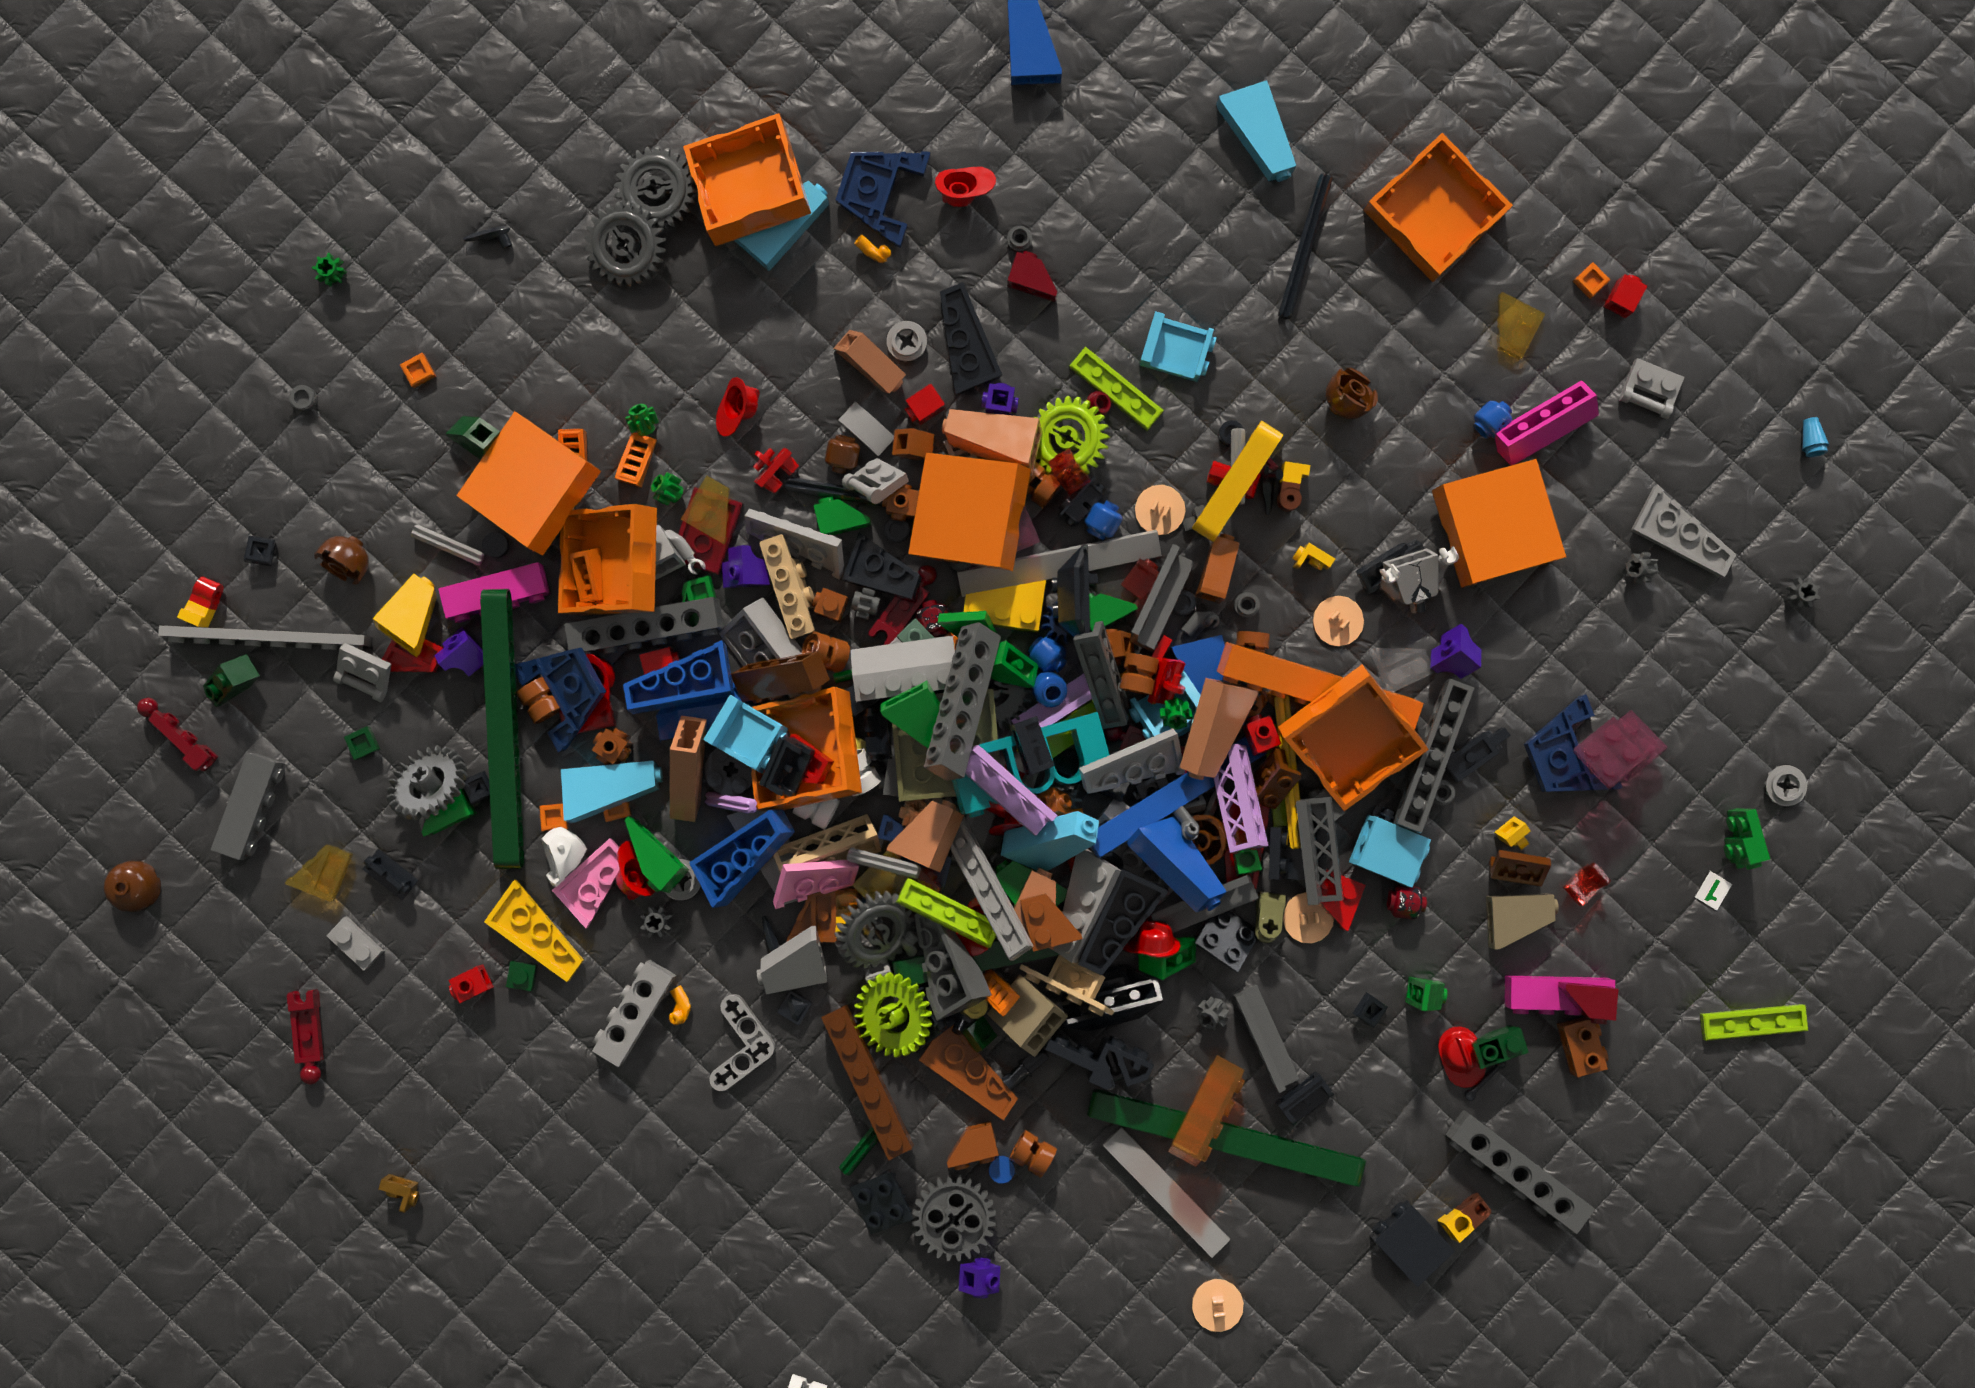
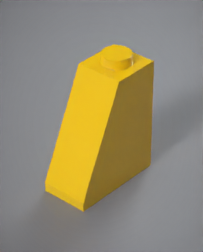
M413 574L374 616L373 621L378 630L415 657H418L423 646L437 596L434 589L435 585L426 577L420 578Z

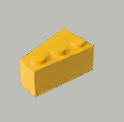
M1046 580L966 594L963 612L987 611L994 627L1038 633Z

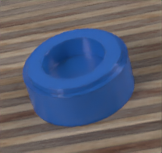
M997 1156L994 1161L990 1162L989 1174L995 1182L1007 1183L1013 1178L1015 1167L1008 1157Z

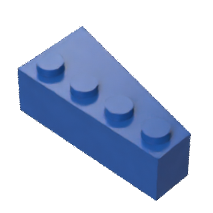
M723 640L714 643L713 646L704 650H698L679 661L676 660L669 663L668 666L657 671L654 670L623 684L627 710L632 714L729 697V695L735 696L727 646Z
M783 809L768 810L689 862L712 908L727 906L795 832Z

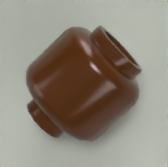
M836 435L835 438L828 441L825 462L832 466L831 471L846 474L847 469L856 468L860 446L855 443V438Z

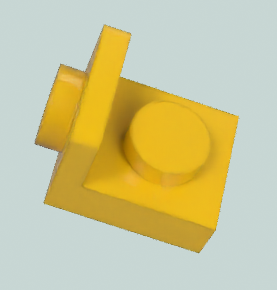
M1311 543L1305 545L1304 548L1300 546L1292 558L1296 561L1293 565L1296 569L1301 567L1306 558L1309 559L1308 563L1318 570H1322V568L1327 570L1335 561L1334 557Z

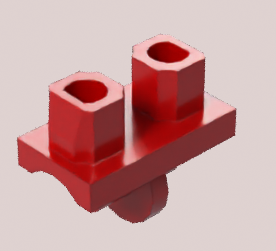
M771 448L764 455L758 450L755 452L754 455L759 460L753 467L758 472L764 465L767 467L754 480V483L761 488L764 487L772 493H776L783 483L773 474L780 467L790 476L799 466L790 456L792 453L787 448H783L772 461L769 459L775 452Z
M1157 657L1159 659L1158 673L1156 678L1153 679L1155 681L1152 695H1149L1147 701L1151 704H1165L1166 700H1173L1176 693H1184L1185 687L1180 684V680L1186 663L1182 660Z

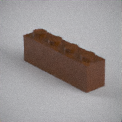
M819 651L751 663L731 673L741 701H753V703L762 702L767 698L773 701L785 695L792 698L803 692H806L807 695L814 694L822 689L821 685L830 680Z

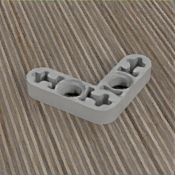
M737 994L726 996L722 1000L720 1007L722 1014L746 1046L711 1073L710 1084L717 1091H725L769 1059L775 1051L774 1040L744 999ZM728 1000L739 1003L736 1008L740 1014L744 1010L747 1013L737 1023L733 1019L738 1016L734 1010L730 1012L727 1010L729 1006ZM744 1020L754 1022L755 1030L753 1033L746 1034L742 1031L741 1023ZM759 1041L763 1044L767 1042L770 1045L767 1048L769 1053L766 1054L764 1051L759 1053L755 1057L759 1061L755 1062L753 1055L747 1049L750 1048L753 1053L759 1048ZM737 1057H747L750 1062L749 1068L746 1070L738 1069L735 1064ZM730 1064L732 1071L738 1077L735 1078L734 1074H731L726 1079V1085L722 1082L718 1084L716 1082L718 1078L716 1073L725 1074L730 1070L726 1065Z

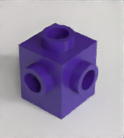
M989 383L988 393L983 392L981 407L985 408V413L1011 415L1012 412L1017 413L1019 398L1015 397V387L1004 383ZM999 402H1001V403H1003L1005 406L996 405V404L999 403Z
M975 1258V1262L960 1264L959 1291L971 1294L975 1298H988V1294L998 1293L1001 1266L990 1263V1259Z

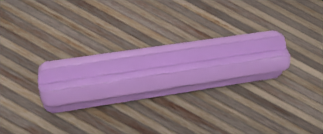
M707 792L705 795L707 798L705 803L708 806L748 814L757 811L755 799L735 795L728 796L718 792Z

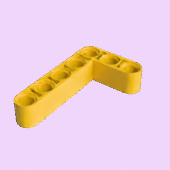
M1260 421L1191 529L1210 541H1215L1283 437L1281 432L1264 421Z

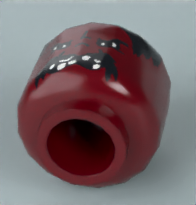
M936 600L922 603V608L915 613L916 619L934 638L948 634L947 630L938 624L939 614L949 613L945 604H937Z
M1397 885L1393 890H1389L1387 910L1391 911L1395 918L1415 920L1421 912H1425L1427 898L1422 896L1419 887L1413 886L1411 888L1405 885Z

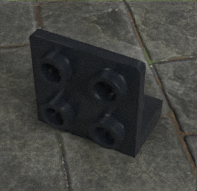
M1271 827L1269 879L1305 880L1301 848H1290L1288 827ZM1318 829L1315 833L1316 841L1325 846L1327 844L1328 832L1325 829ZM1317 847V854H1319L1321 849ZM1323 853L1318 862L1319 866L1326 871L1327 854ZM1320 873V879H1322L1324 875Z

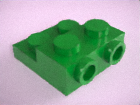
M1736 808L1727 811V826L1734 835L1724 838L1726 844L1724 845V853L1731 863H1735L1737 869L1746 867L1749 870L1761 867V862L1770 860L1756 809Z

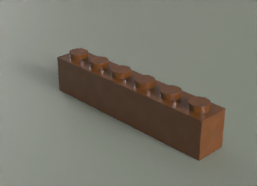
M848 1005L822 1016L821 1019L888 1161L911 1150L914 1144L865 1040L861 1037L862 1034L859 1028H857L856 1021Z

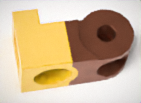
M1287 461L1282 464L1283 478L1279 481L1277 505L1281 510L1290 512L1301 504L1302 496L1299 492L1301 478L1309 476L1311 465Z
M1475 1193L1467 1197L1461 1205H1458L1449 1214H1444L1437 1221L1452 1240L1460 1243L1489 1217L1492 1210L1482 1197Z

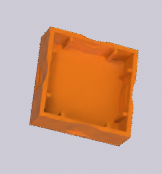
M779 113L746 124L735 131L717 134L683 146L691 176L697 185L698 202L705 227L715 246L811 214L787 129Z
M1441 133L1415 158L1403 173L1394 177L1367 203L1363 211L1434 282L1494 226L1513 205L1488 179L1481 176L1472 167L1468 158Z
M514 411L456 496L524 546L543 556L564 526L571 510L582 500L601 470Z
M926 452L908 554L926 559L953 563L965 562L980 567L1013 571L1019 540V521L1025 505L1031 469L1018 463Z
M1537 459L1446 483L1432 490L1442 526L1449 538L1450 549L1454 546L1459 555V559L1454 563L1461 588L1512 572L1551 563L1566 557Z
M628 504L608 506L600 510L587 508L571 510L564 526L560 530L561 569L559 575L558 613L583 616L654 612L657 508ZM600 547L603 600L589 603L580 602L569 554ZM588 589V595L593 594L592 589Z
M1363 664L1278 726L1287 743L1301 760L1318 775L1322 785L1344 811L1372 792L1385 778L1399 772L1429 750L1418 733Z
M831 687L814 694H803L792 700L774 701L752 707L787 727L790 735H799L834 761L823 784L801 782L796 796L792 797L784 793L783 796H780L761 786L759 783L764 771L760 773L752 769L753 794L757 802L756 808L758 811L787 810L862 793L849 691L838 687Z

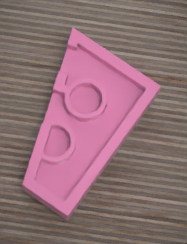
M609 838L570 873L563 882L552 890L586 929L591 924L615 882L619 871L617 859L619 846L612 838Z
M848 860L783 864L773 899L775 909L785 907L784 902L797 899L798 902L807 900V895L821 892L827 894L854 885L859 865Z

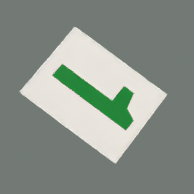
M1710 871L1695 898L1718 910L1732 884Z

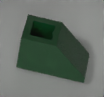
M462 416L446 433V436L481 460L500 431L480 417Z
M246 654L220 664L203 687L207 698L213 702L215 707H219L251 687L260 675Z
M1511 1025L1488 1032L1471 1043L1479 1069L1529 1053L1521 1028Z

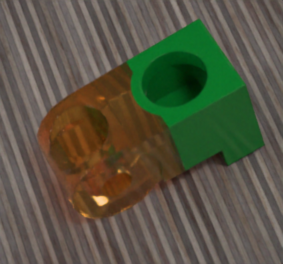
M1238 828L1234 835L1236 845L1248 843L1245 831ZM1256 848L1232 853L1236 876L1262 870Z

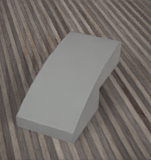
M854 402L838 419L845 428L862 441L876 456H879L894 440V436L857 402Z

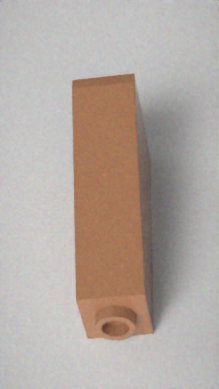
M949 410L948 418L944 419L942 424V432L946 435L949 445L987 460L1018 463L1030 468V476H1032L1042 436L1039 418Z
M1205 678L1180 764V768L1189 771L1188 776L1203 780L1204 776L1216 777L1259 691L1241 684Z
M682 715L680 717L670 747V819L691 822L696 820L701 802L705 740L703 739L706 736L707 719Z

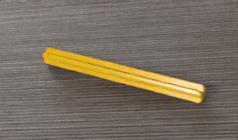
M1286 696V699L1275 697L1277 730L1282 743L1279 748L1285 750L1288 768L1297 771L1296 753L1284 739L1278 727L1292 717L1290 697ZM1299 781L1285 797L1289 843L1292 849L1301 848L1296 801L1300 800Z

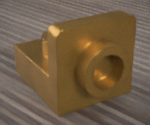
M391 1174L381 1179L378 1190L385 1191V1194L389 1197H403L399 1212L405 1213L411 1207H414L419 1198V1192L416 1191L418 1182Z

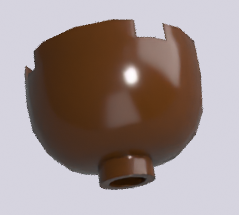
M1341 368L1333 375L1326 387V400L1330 410L1335 415L1346 419H1357L1366 415L1376 406L1378 402L1376 389L1373 392L1368 386L1371 383L1370 380L1361 372L1353 368H1347L1343 371Z
M344 536L331 537L325 540L314 554L315 559L320 557L323 560L320 565L332 575L343 581H346V576L354 579L351 584L360 583L366 574L369 564L367 552L362 547L363 543L353 536L349 538Z
M1199 814L1193 816V819L1199 825V834L1192 842L1208 865L1214 864L1225 855L1228 848L1224 824L1211 815Z
M127 861L116 865L109 871L104 880V893L106 899L113 907L121 911L138 912L156 902L161 890L160 878H157L154 872L155 869L151 865L143 861Z

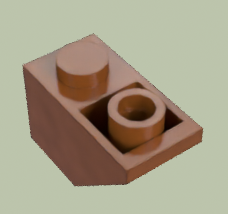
M988 1121L965 1128L947 1158L948 1168L954 1167L955 1170H961L969 1167L971 1162L979 1161L980 1164L994 1161L995 1156H999L992 1122Z

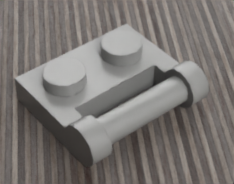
M1637 358L1632 364L1619 401L1634 403L1658 413L1659 417L1667 420L1673 411V405L1684 377ZM1633 388H1638L1665 399L1664 403L1661 404L1634 393Z
M878 458L869 461L855 474H846L842 479V485L845 488L856 490L874 504L880 503L909 482L906 473ZM864 482L868 483L869 485H871V486H873V487L867 486L866 484H864Z
M344 643L339 648L337 670L333 681L340 685L343 683L373 696V700L382 702L387 694L391 663ZM348 672L351 673V674H354V675H356V676H358V677H360V678H362V679H365V680H367V681H369V682H371V683H374V684H376V686L371 685V684H369V683H367V682H365V681H362V680H360V679H358V678H356V677H354V676H351V675L348 674Z

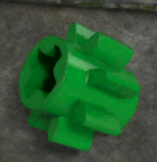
M327 253V256L323 258L317 257L316 266H312V269L319 273L315 279L319 282L325 280V284L329 287L335 282L342 283L341 278L343 274L347 273L345 269L340 267L344 261L340 258L334 260V256L330 253Z
M645 404L633 406L629 410L630 416L625 417L631 433L637 432L639 436L651 434L655 430L654 424L659 423L654 408H647Z
M666 472L665 476L658 475L651 485V490L655 493L653 499L667 506L670 502L676 503L683 494V487L679 485L681 479Z
M1178 697L1173 700H1166L1165 708H1160V718L1163 719V726H1169L1174 730L1187 727V720L1193 719L1189 702H1184Z

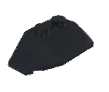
M1083 544L1057 571V578H1052V593H1057V603H1053V619H1058V626L1072 639H1074L1075 635L1090 632L1088 544Z
M1124 964L1109 968L1104 972L1102 976L1105 979L1094 999L1114 1011L1112 1016L1105 1012L1100 1016L1088 1010L1089 1004L1082 1002L1080 1006L1066 999L1068 994L1065 992L1057 1000L1056 1005L1068 1016L1062 1023V1028L1093 1031L1140 1019L1164 1001L1156 977Z

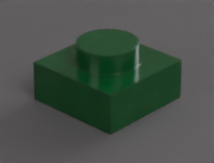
M366 726L344 737L354 760H359L381 750L370 726Z
M510 961L506 987L533 991L538 965Z
M984 1016L974 1020L962 1031L977 1053L982 1051L997 1037V1034Z

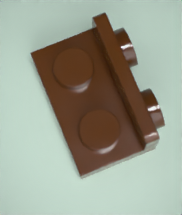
M1275 747L1253 775L1259 804L1271 809H1276L1301 778V772L1288 768L1284 749Z
M1499 850L1497 856L1491 857L1489 861L1491 878L1542 887L1550 870L1551 860L1546 857Z

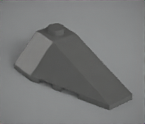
M918 913L915 914L919 946L923 948L925 963H922L923 972H927L929 985L926 988V994L936 1020L944 1019L971 1008L990 997L992 994L982 971L957 934Z

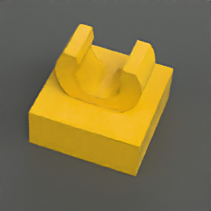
M1512 817L1494 833L1499 840L1508 846L1517 845L1522 850L1529 845L1524 836L1531 832L1526 823L1516 817Z

